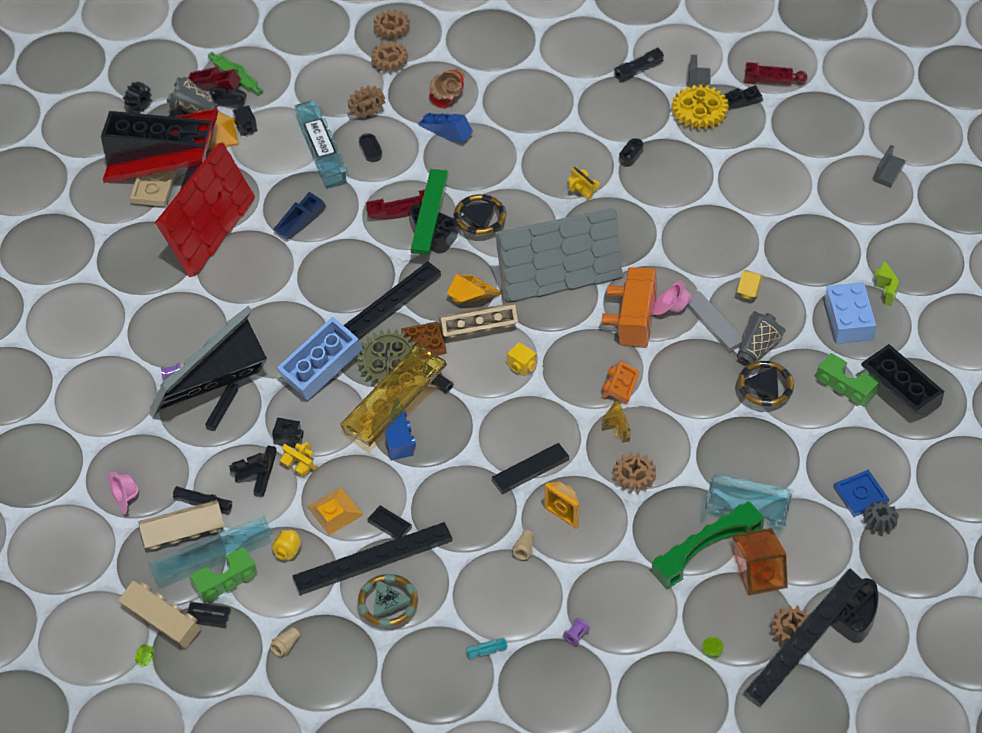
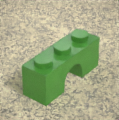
M830 353L818 366L816 379L822 384L831 387L837 393L851 399L854 403L865 407L877 394L880 381L865 372L857 378L845 376L847 362Z
M244 547L225 556L228 567L226 572L215 574L206 566L189 575L191 586L203 603L215 600L219 595L233 590L236 586L245 581H250L257 575L256 564Z

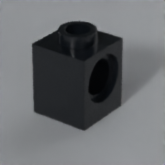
M249 105L232 110L234 123L241 136L257 131L256 118Z
M277 417L272 431L274 444L281 446L286 444L289 447L295 448L296 444L302 441L304 435L300 421Z

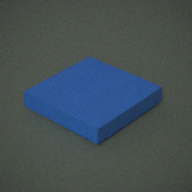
M869 470L834 483L833 486L853 517L865 513V509L867 506L870 507L872 502L878 504L879 500H881L882 504H886L889 501L888 496Z

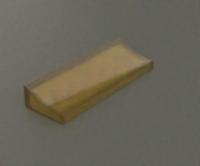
M417 343L340 423L344 434L370 447L447 366L446 361Z

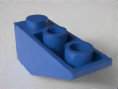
M427 113L418 123L420 127L450 142H464L473 133L466 116L460 114Z
M399 399L395 401L385 433L386 446L391 461L414 456L413 448L416 447L415 438L410 436L409 433L411 432L410 422L405 420V417H407L406 408L404 405L401 406Z

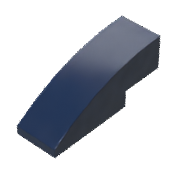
M308 192L299 204L297 202L293 204L273 230L284 238L289 239L307 227L327 206L322 199Z

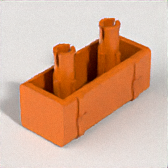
M629 267L625 286H607V297H623L619 315L602 314V325L618 326L620 345L647 347L651 336V324L657 299L656 270L653 268Z

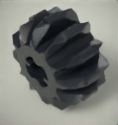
M132 82L124 92L125 96L122 98L124 105L133 111H143L144 107H148L147 104L150 102V97L152 96L150 93L151 89L142 82Z

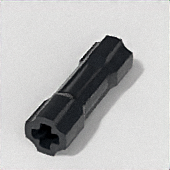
M658 47L654 48L631 62H625L615 67L614 75L619 81H623L644 68L664 61V54Z

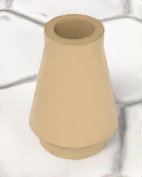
M524 530L512 548L513 555L519 560H526L532 555L534 533L530 530Z
M292 627L283 634L273 638L270 644L272 652L279 657L287 655L300 637L299 631Z

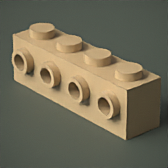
M514 303L438 316L441 333L447 338L458 337L460 333H465V335L475 334L477 330L482 329L484 332L493 331L495 327L499 326L510 328L513 327V324L518 323Z
M217 500L138 521L145 548L149 547V549L159 548L165 542H169V544L178 543L181 541V538L187 536L190 539L196 538L206 531L209 533L218 532L221 530L220 527H224Z
M132 581L118 601L126 609L186 649L201 630L196 624L197 619L188 613L186 616L180 613L182 611L181 608L174 603H171V605L167 604V599L158 592L155 595L150 592L152 589L145 583L141 582L139 585Z

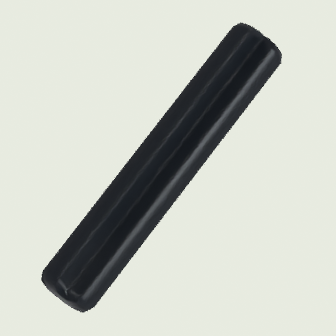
M229 383L205 423L208 430L214 431L238 391L237 384Z
M268 445L265 449V455H271L270 469L258 474L253 490L256 497H263L277 453L275 446Z

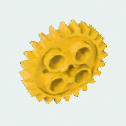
M693 84L692 88L686 86V90L680 89V93L676 92L671 109L675 119H679V123L685 122V127L691 125V129L697 126L698 130L701 127L707 130L708 126L714 128V123L720 125V121H724L725 117H727L729 105L728 99H725V95H721L720 90L715 92V87L709 89V85L703 88L702 84L699 87Z

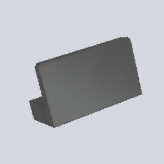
M691 54L690 84L710 85V68H698L697 55Z
M890 145L878 164L874 182L889 188L894 184L906 161L893 156V145Z

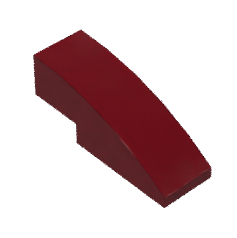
M217 67L190 72L188 79L203 91H210V88L216 87L225 88L226 92H228L229 89H236L241 80L234 69L220 72Z

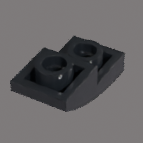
M756 85L743 91L738 87L723 94L725 99H728L730 108L746 107L764 101Z

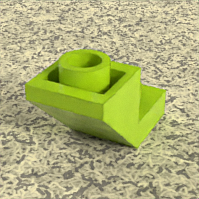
M883 262L881 268H877L874 278L877 279L876 287L884 289L883 296L886 297L884 304L892 307L897 295L899 280L888 263Z

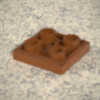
M438 321L401 328L402 332H405V338L410 336L411 342L416 343V348L419 351L417 355H419L420 359L447 354Z

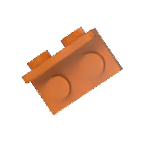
M621 360L615 366L612 365L607 373L609 378L602 386L604 391L601 397L605 399L608 395H611L626 404L630 400L640 371Z

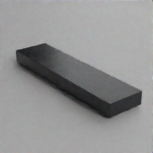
M558 442L492 476V482L501 494H504L568 461L569 455Z

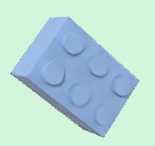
M864 282L827 286L825 304L836 344L874 340L876 322Z

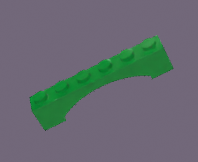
M750 501L739 504L732 512L722 515L713 524L706 525L696 535H690L685 542L673 546L663 556H657L652 562V574L668 590L683 580L686 565L701 550L725 538L744 535L749 538L763 529L764 516Z

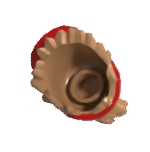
M456 68L455 70H447L440 75L434 76L429 88L431 102L439 108L449 106L464 89L465 73H462L460 68Z

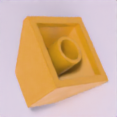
M218 111L217 121L214 125L207 151L213 150L221 142H224L226 147L239 145L232 117Z
M455 274L446 294L450 295L454 302L462 304V302L470 303L499 296L502 292L474 275Z
M560 481L546 483L545 509L577 529L579 527V501L576 492L572 487L564 485Z
M342 487L307 506L329 535L363 516V513Z

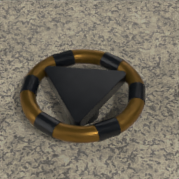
M476 194L464 198L456 205L453 214L454 219L457 221V226L464 232L473 235H487L495 232L504 224L507 215L502 202L486 194ZM474 201L488 202L483 204L467 206L468 204ZM496 206L500 217L496 223L486 228ZM460 212L472 220L475 227L464 224Z
M753 362L744 367L738 376L739 392L746 400L761 407H772L784 403L789 399L794 390L792 375L785 367L776 362ZM771 368L746 379L748 374L754 369ZM777 371L787 381V388L780 397H778ZM745 385L757 390V394L760 397H772L774 399H759L757 397H754L753 395H751V393L748 391Z

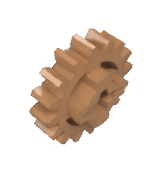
M396 9L393 12L387 10V13L382 11L381 16L376 15V19H374V31H376L377 36L381 35L382 39L387 37L388 40L391 38L397 40L398 36L403 38V34L407 35V30H410V19L407 18V14L403 15V11L399 13L396 12Z
M387 41V44L381 42V46L376 45L375 49H372L371 61L373 66H377V70L382 68L383 72L386 70L392 72V69L399 71L398 67L404 68V64L408 63L406 47H402V44L397 45L396 41L393 44L390 41Z
M368 85L365 89L361 87L360 91L355 90V95H350L351 99L348 100V108L352 115H356L357 118L361 117V115L363 118H366L367 115L372 117V113L378 114V109H383L382 105L386 103L384 100L386 98L380 88L377 89L375 85L371 88Z
M630 452L629 457L622 455L621 460H616V465L613 466V479H616V485L622 484V490L629 488V492L632 493L633 489H636L639 493L640 488L647 490L648 485H653V480L656 479V466L653 465L652 459L647 461V455L640 457V453L637 452L636 456H633Z
M788 605V610L781 607L780 613H774V619L771 622V633L775 634V640L781 639L782 646L807 618L806 608L801 611L799 610V605L795 609Z

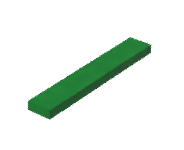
M430 169L411 245V253L429 255L448 178V170Z

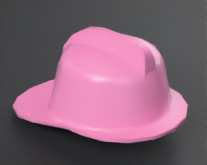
M683 280L676 281L656 299L653 315H662L668 310L680 312L692 300V295L685 289Z
M111 471L108 475L109 488L117 501L121 513L124 515L127 512V501L133 499L138 494V486L129 474H117Z

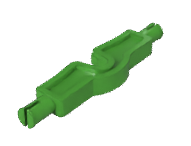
M213 52L208 54V58L213 61L214 67H217L220 71L234 69L241 78L238 84L240 87L248 92L253 91L258 96L263 94V89L258 87L257 81L247 74L243 66L232 63L223 55L218 57Z

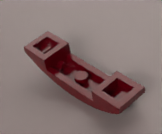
M420 190L419 196L384 203L383 199L366 202L368 217L373 219L409 217L410 208L413 205H422L425 190Z

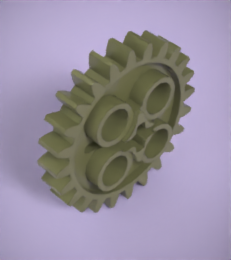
M388 329L386 334L382 330H380V335L378 336L376 333H373V339L367 337L368 344L362 343L363 350L359 353L361 356L357 357L358 362H360L358 364L359 369H362V376L366 375V381L371 380L373 386L378 382L379 388L386 384L387 389H389L390 384L397 388V382L404 385L403 379L411 380L409 374H416L414 368L419 367L417 361H420V358L417 355L419 351L416 348V343L411 342L410 336L405 338V332L399 335L397 329L392 334L390 329ZM388 344H390V355H391V357L389 358V365H390V373H389V374H387L388 366H387V362H386V361L388 360V352H387V345H388ZM378 348H383L381 352H375ZM396 348H402L399 352L394 351ZM379 365H380V366H383V367H382L381 369H379V370H376V369H375V367H377V366H379ZM396 365L402 366L400 369H394Z

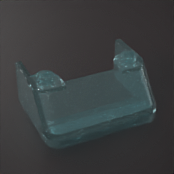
M715 474L710 480L705 509L709 510L711 508V512L722 514L723 511H733L739 504L750 501L764 518L771 521V525L782 527L786 526L794 490Z

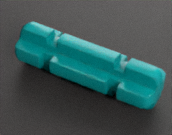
M505 638L496 639V642L492 640L477 644V647L474 645L466 648L467 657L473 659L477 658V655L481 657L496 653V650H506L507 642Z

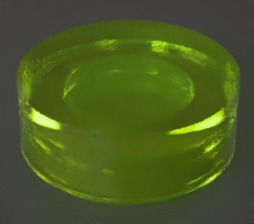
M717 637L706 638L702 645L703 654L711 659L720 657L723 653V642Z
M147 644L141 645L136 651L135 662L141 666H147L154 655L153 647Z

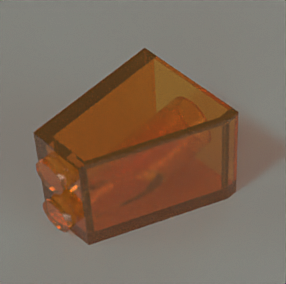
M772 528L732 535L733 553L748 595L788 588L786 552Z

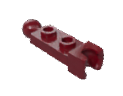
M747 62L744 83L756 85L759 82L792 85V80H795L798 84H804L808 79V75L804 71L793 73V68L761 66L758 63Z

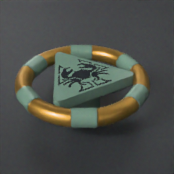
M383 574L370 579L360 589L357 601L358 609L362 616L374 625L382 627L396 626L410 619L416 611L418 594L413 584L406 578L396 574ZM383 582L401 584L406 588L410 597ZM376 585L374 615H372L365 604V598L373 586ZM410 603L404 613L396 618H378L383 614L391 615L395 613L397 608Z

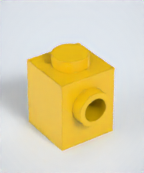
M743 270L737 292L741 293V297L752 300V297H758L764 275Z
M518 342L507 352V366L525 377L536 368L537 353Z

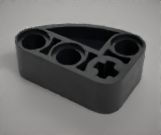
M415 204L410 208L411 226L414 233L421 204ZM439 212L430 250L441 254L445 253L457 239L458 228L456 219Z
M870 578L863 579L866 583L830 624L833 629L852 643L862 642L868 636L875 621L879 594L876 582Z

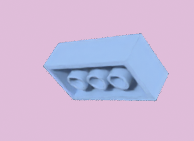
M332 317L283 361L277 369L282 379L308 401L363 349L359 339Z

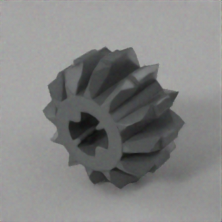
M879 500L878 504L872 502L870 507L867 506L865 509L863 520L866 523L867 529H873V534L877 531L881 535L885 531L890 534L892 529H895L897 526L899 515L896 512L895 506L889 507V501L886 504H882L881 500Z

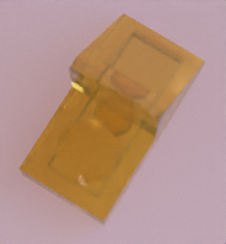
M615 400L602 419V431L615 428L616 435L620 436L622 443L630 441L631 429L620 401Z

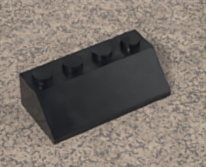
M890 344L861 363L863 368L915 413L929 415L942 405L945 391Z

